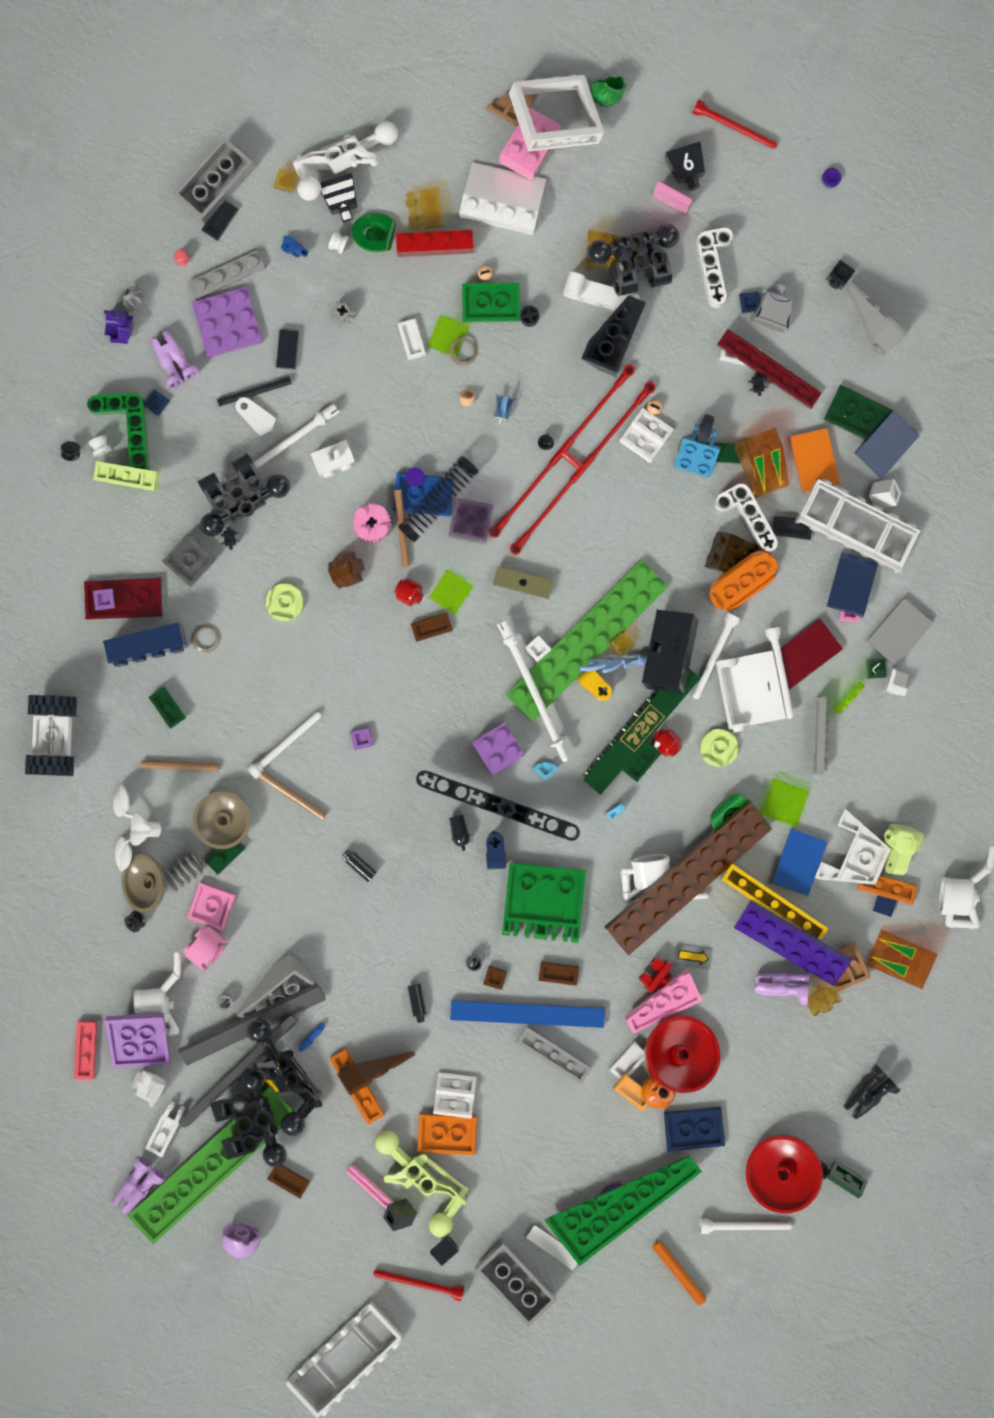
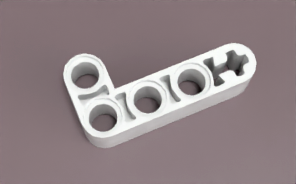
M728 228L702 232L696 241V249L708 303L713 308L721 307L727 298L717 250L725 249L731 244L733 233ZM725 234L729 240L722 242L719 239V235ZM706 238L709 240L710 245L703 246L700 240ZM711 257L714 263L708 265L705 263L704 258ZM714 275L718 278V282L711 283L708 277ZM716 288H718L717 291H716V292H717V296H718V297H721V299H720L719 302H717V299H713L714 296H715V289H716Z
M576 272L568 273L563 290V295L568 298L614 311L628 295L637 299L640 297L636 293L617 296L614 287L587 280L584 275Z
M738 484L717 496L714 502L715 508L720 512H726L736 506L761 551L770 553L776 549L777 539L747 485ZM737 489L745 491L744 498L736 496ZM726 498L729 505L727 507L720 506L719 499ZM750 505L754 508L753 515H748L745 512L746 506ZM756 522L763 524L764 529L762 532L754 529ZM765 532L768 533V535L765 536L766 540L772 542V544L770 545L771 548H769L768 546H764V543L766 542L764 537H762L761 539L759 538V536H762Z

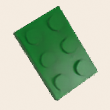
M462 283L463 323L520 322L519 283Z

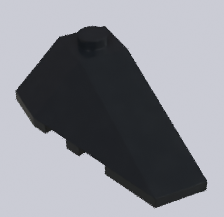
M628 295L594 336L590 338L581 359L594 368L616 377L646 302Z

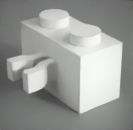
M347 440L311 453L319 476H324V478L334 476L335 471L341 469L342 472L353 468L352 465L356 464Z

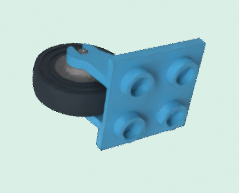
M705 414L701 424L695 423L691 438L683 437L674 464L675 468L708 478L711 477L721 448L713 445L717 434V429L712 428L714 423L713 416Z

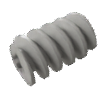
M193 852L191 853L192 859H189L187 856L185 857V864L179 861V868L173 865V872L166 870L165 883L175 893L178 892L177 886L183 888L184 882L187 884L191 883L190 877L195 880L197 878L196 872L200 875L203 874L204 867Z

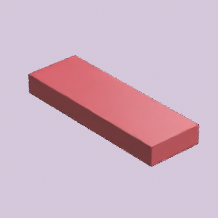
M77 1021L74 1079L94 1080L98 1021Z

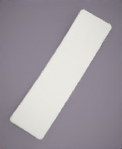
M537 1226L532 1228L526 1238L551 1254L568 1268L574 1270L577 1262L563 1244Z

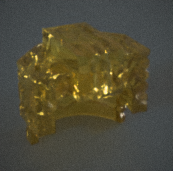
M820 985L809 991L807 1007L815 1017L820 1012L824 1014L834 1008L833 1004L841 1002V999L835 989Z

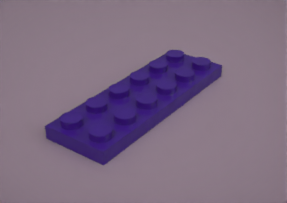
M752 900L734 926L736 930L832 986L836 985L852 961V958Z

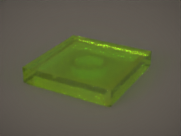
M861 681L854 682L829 711L834 715L841 714L863 690L865 684Z
M772 779L761 815L797 827L809 791Z

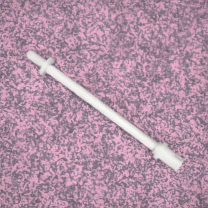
M332 403L320 413H315L316 416H314L311 422L253 463L258 469L318 425L325 426L327 421L340 413L339 410ZM236 474L229 480L236 479L238 477V474ZM223 477L222 479L225 483H223L222 485H226L229 480Z
M506 620L497 625L504 638L503 643L510 647L554 742L550 747H556L561 760L567 762L569 757L562 744L566 742V739H560L516 644L518 637L514 635L509 621Z

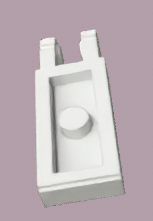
M170 1101L165 1113L162 1114L145 1147L146 1150L160 1157H163L186 1109L182 1106L179 1108L175 1119L169 1117L170 1112L175 1106L173 1101Z

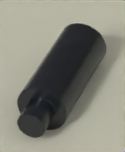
M346 850L342 854L347 859L345 863L367 883L377 873L355 852L352 854Z
M421 983L409 985L407 988L412 1015L416 1017L417 1023L425 1022L426 1008Z

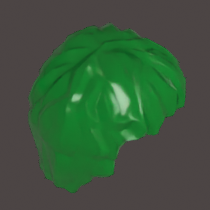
M609 76L604 80L598 79L593 81L589 89L594 103L599 104V106L608 107L615 105L621 100L627 84L621 76L617 78Z

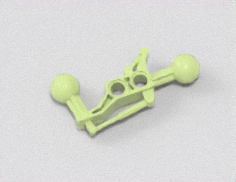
M389 1130L380 1132L375 1138L376 1149L382 1154H391L403 1167L396 1173L386 1174L384 1182L402 1184L405 1188H409L414 1184L426 1197L434 1192L447 1193L453 1197L444 1211L433 1215L429 1221V1229L434 1236H448L453 1229L452 1218L461 1205L465 1206L466 1204L464 1196L468 1192V1187L450 1176L447 1171L429 1159L425 1153L414 1156L411 1159L399 1147V1138L394 1132ZM423 1164H428L442 1176L448 1178L460 1187L461 1191L458 1192L452 1184L437 1180ZM417 1166L419 1173L411 1174L409 1167ZM402 1178H408L406 1181L399 1180ZM427 1179L431 1180L433 1186L425 1188L422 1182Z

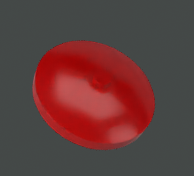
M673 1016L657 1024L650 1032L644 1050L645 1063L651 1077L662 1088L679 1094L692 1093L707 1086L715 1077L720 1065V1047L715 1034L704 1022L691 1016Z
M776 1135L767 1138L753 1149L747 1160L745 1173L748 1188L755 1200L770 1211L782 1214L801 1211L816 1199L823 1183L821 1161L814 1149L800 1138L791 1135Z

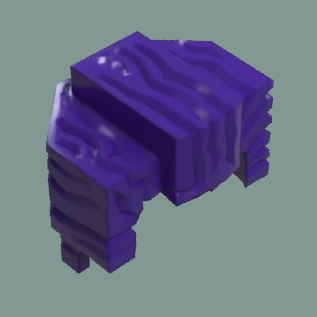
M104 310L106 315L105 336H110V343L128 344L134 327L133 316H129L127 311Z

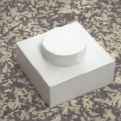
M539 635L524 648L536 662H539L552 650Z

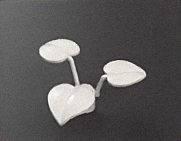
M120 783L113 798V810L116 816L122 817L124 814V816L131 818L130 839L126 841L124 837H121L115 846V860L121 872L127 869L132 859L130 843L138 846L147 837H159L161 833L159 822H147V819L141 813H135L133 816L127 812L130 800L123 783Z

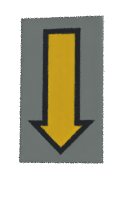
M677 943L674 964L710 970L713 949Z

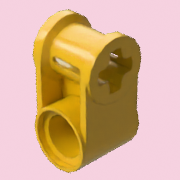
M595 670L584 671L577 678V681L598 700L606 701L611 697V687ZM606 687L608 695L599 696V688L604 689Z

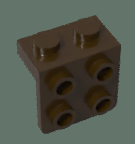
M717 531L710 553L707 556L705 567L725 573L751 553L756 552L758 546L734 534Z

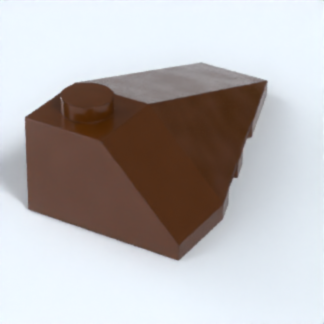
M414 1051L352 1065L347 1063L339 1068L340 1072L337 1073V1076L347 1093L351 1096L372 1083L374 1078L377 1079L389 1072V1069L396 1068L416 1054Z

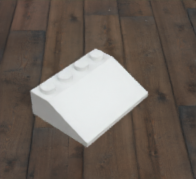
M472 162L463 194L459 218L534 235L546 179L534 177L531 181L517 172Z

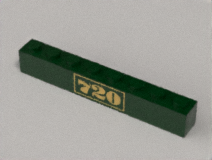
M689 668L684 694L659 691L656 695L652 693L645 701L647 706L643 710L639 708L633 715L635 720L631 724L627 722L620 730L622 735L618 739L614 737L608 744L610 749L606 753L602 751L595 759L597 764L593 768L589 766L582 774L585 776L583 781L601 795L701 678Z

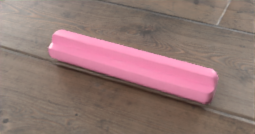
M351 1165L347 1169L346 1173L385 1209H387L388 1204L394 1203L386 1193L355 1165Z

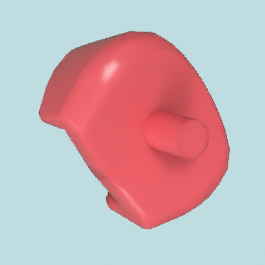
M181 248L174 254L177 265L187 266L186 263L190 261V257L185 249Z

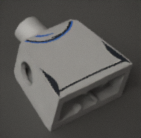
M776 284L774 293L767 291L762 296L750 322L781 333L787 332L790 326L793 303L792 299L784 297L787 287Z

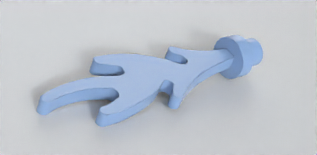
M637 654L635 658L609 656V659L589 660L588 664L595 665L581 666L580 671H593L603 668V673L617 669L621 664H624V668L638 663L640 666L646 663L647 655Z

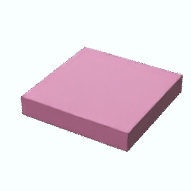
M660 181L655 186L653 197L687 214L692 202L691 198Z
M199 882L187 919L224 931L236 894Z

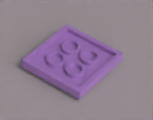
M247 287L192 302L207 358L263 343Z
M164 1013L105 1017L112 1068L170 1065L171 1059Z

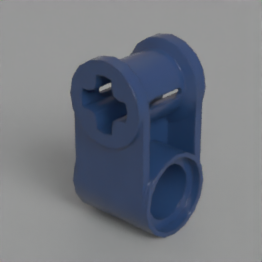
M493 832L488 835L486 841L487 870L506 869L503 836L500 833ZM494 836L497 837V840L501 841L497 846H493V843H490Z

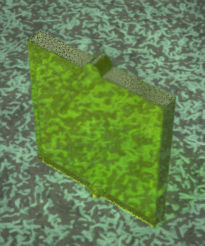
M440 315L428 347L440 351L441 354L450 355L451 344L458 338H465L469 327L458 323L456 319L451 320ZM464 341L458 342L454 347V356L456 358Z
M446 570L429 598L438 603L441 608H446L456 615L473 586L464 581L461 576L458 577Z

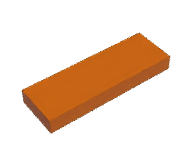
M880 875L876 885L858 883L856 889L913 905L917 886Z

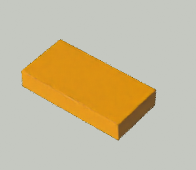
M624 1073L613 1086V1089L643 1112L648 1105L642 1097V1086Z

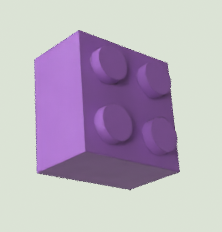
M505 722L472 742L491 775L524 756L523 751Z

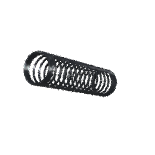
M460 456L457 459L458 464H453L454 469L449 468L450 474L445 473L446 478L441 477L442 483L437 482L438 487H433L434 492L429 491L430 497L424 496L426 501L420 500L421 505H416L417 510L412 509L414 515L408 514L409 519L404 518L405 524L401 522L398 525L399 530L413 542H416L420 535L408 525L406 520L416 526L422 533L424 531L410 516L417 519L427 529L429 527L418 518L415 512L433 524L418 507L424 509L434 519H437L422 502L429 505L439 515L441 513L430 504L427 498L435 502L442 510H445L430 493L436 495L449 506L434 488L441 491L451 501L453 499L441 489L439 484L447 488L454 496L457 497V494L444 483L443 479L452 484L459 492L461 490L451 482L447 475L453 477L462 487L466 488L453 475L451 470L459 474L467 483H470L456 469L455 465L472 479L474 478L472 475L476 476L479 473L475 465L464 456Z

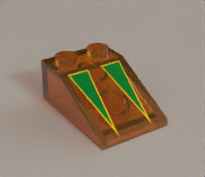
M776 428L743 439L734 445L755 498L789 486L783 445Z
M880 930L866 965L923 990L938 954L884 930Z

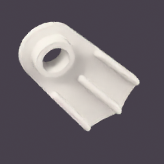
M243 397L237 400L235 405L237 412L259 436H263L273 430L276 421L274 416L248 398ZM242 403L248 404V408L246 410L241 409Z

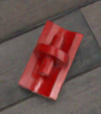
M656 956L649 964L656 969L655 973L651 976L644 971L639 977V980L645 985L644 987L651 993L656 986L661 989L668 984L673 976L671 973H667L672 965L664 959L663 961Z

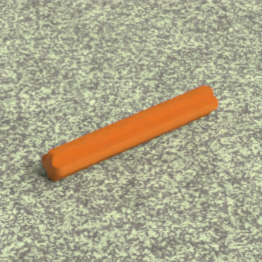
M660 1240L655 1242L652 1249L698 1306L705 1303L707 1300L705 1295Z

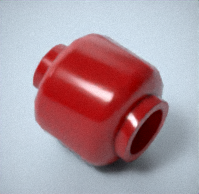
M410 578L401 579L394 590L396 599L407 606L419 604L424 597L422 586Z
M661 729L655 734L654 747L664 757H674L682 749V739L672 729Z

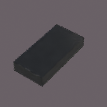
M225 200L208 219L202 228V232L219 241L239 209Z
M279 329L276 368L296 369L299 331Z
M774 517L773 533L775 536L810 541L812 530L803 523H796L795 518Z

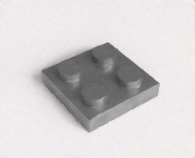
M187 533L162 562L189 587H192L217 559Z

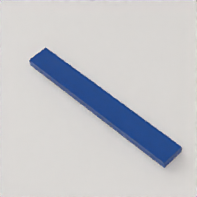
M451 1000L450 1020L604 1028L605 1008Z

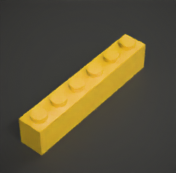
M730 864L719 878L748 899L819 940L823 938L828 930L827 927L733 864Z

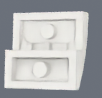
M642 408L619 442L651 463L674 429Z
M438 1072L433 1114L472 1118L476 1077Z

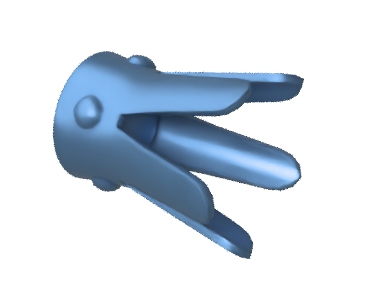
M496 394V412L494 417L500 419L499 424H501L502 419L508 420L509 412L516 399L508 401L507 396L502 398Z

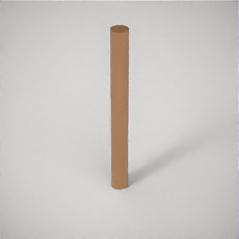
M394 490L398 525L401 522L405 524L402 490ZM398 528L402 567L410 566L407 536Z
M142 760L141 768L218 771L219 764Z
M265 772L261 773L262 775L259 777L261 780L319 819H324L326 813Z

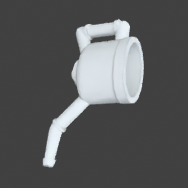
M990 846L988 849L986 865L970 879L942 878L939 894L940 915H946L945 924L947 927L970 929L980 927L975 909L977 902H980V895L977 894L974 885L988 873H991L994 866V846ZM954 915H969L971 920H954L953 918Z
M652 854L636 857L631 860L632 866L622 868L620 876L624 900L629 901L642 894L670 869L669 855ZM630 874L634 876L635 889L632 891L630 890L629 882ZM701 892L694 899L708 898V893Z
M180 951L174 952V971L160 988L134 990L135 1014L164 1013L165 1023L167 1022L169 1028H166L167 1036L179 1033V1028L170 1014L171 1009H174V1002L170 1001V998L166 996V992L180 978Z

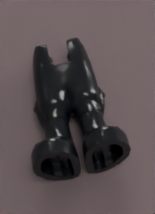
M877 1064L872 1067V1074L868 1080L859 1084L843 1105L846 1110L852 1108L857 1102L861 1105L853 1112L852 1117L854 1119L862 1117L874 1106H877L881 1098L887 1093L898 1094L901 1091ZM883 1081V1083L875 1091L871 1092L872 1088L877 1083Z

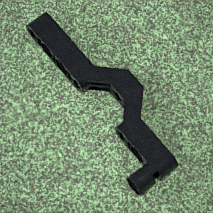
M420 771L416 776V782L422 788L501 815L568 841H574L580 836L579 827L563 819L430 771ZM427 773L429 779L434 780V776L438 777L434 783V788L430 787L432 783L426 782L425 785L422 784V780L419 779L420 776H424ZM440 780L448 782L449 786L446 791L438 789L437 785ZM460 786L467 790V794L463 798H459L456 795V789ZM470 789L474 790L473 795L478 796L479 793H482L485 801L480 802V804H477L476 799L471 798V802L467 801ZM493 803L501 806L509 803L512 811L504 814V810L499 806L493 805ZM534 813H537V817L542 820L543 816H546L543 828L539 827L541 825L540 822L535 821L534 824H531L529 815L533 816ZM552 819L558 823L557 829L553 831L547 828V822ZM572 826L576 829V834L573 837H568L565 833L566 829Z

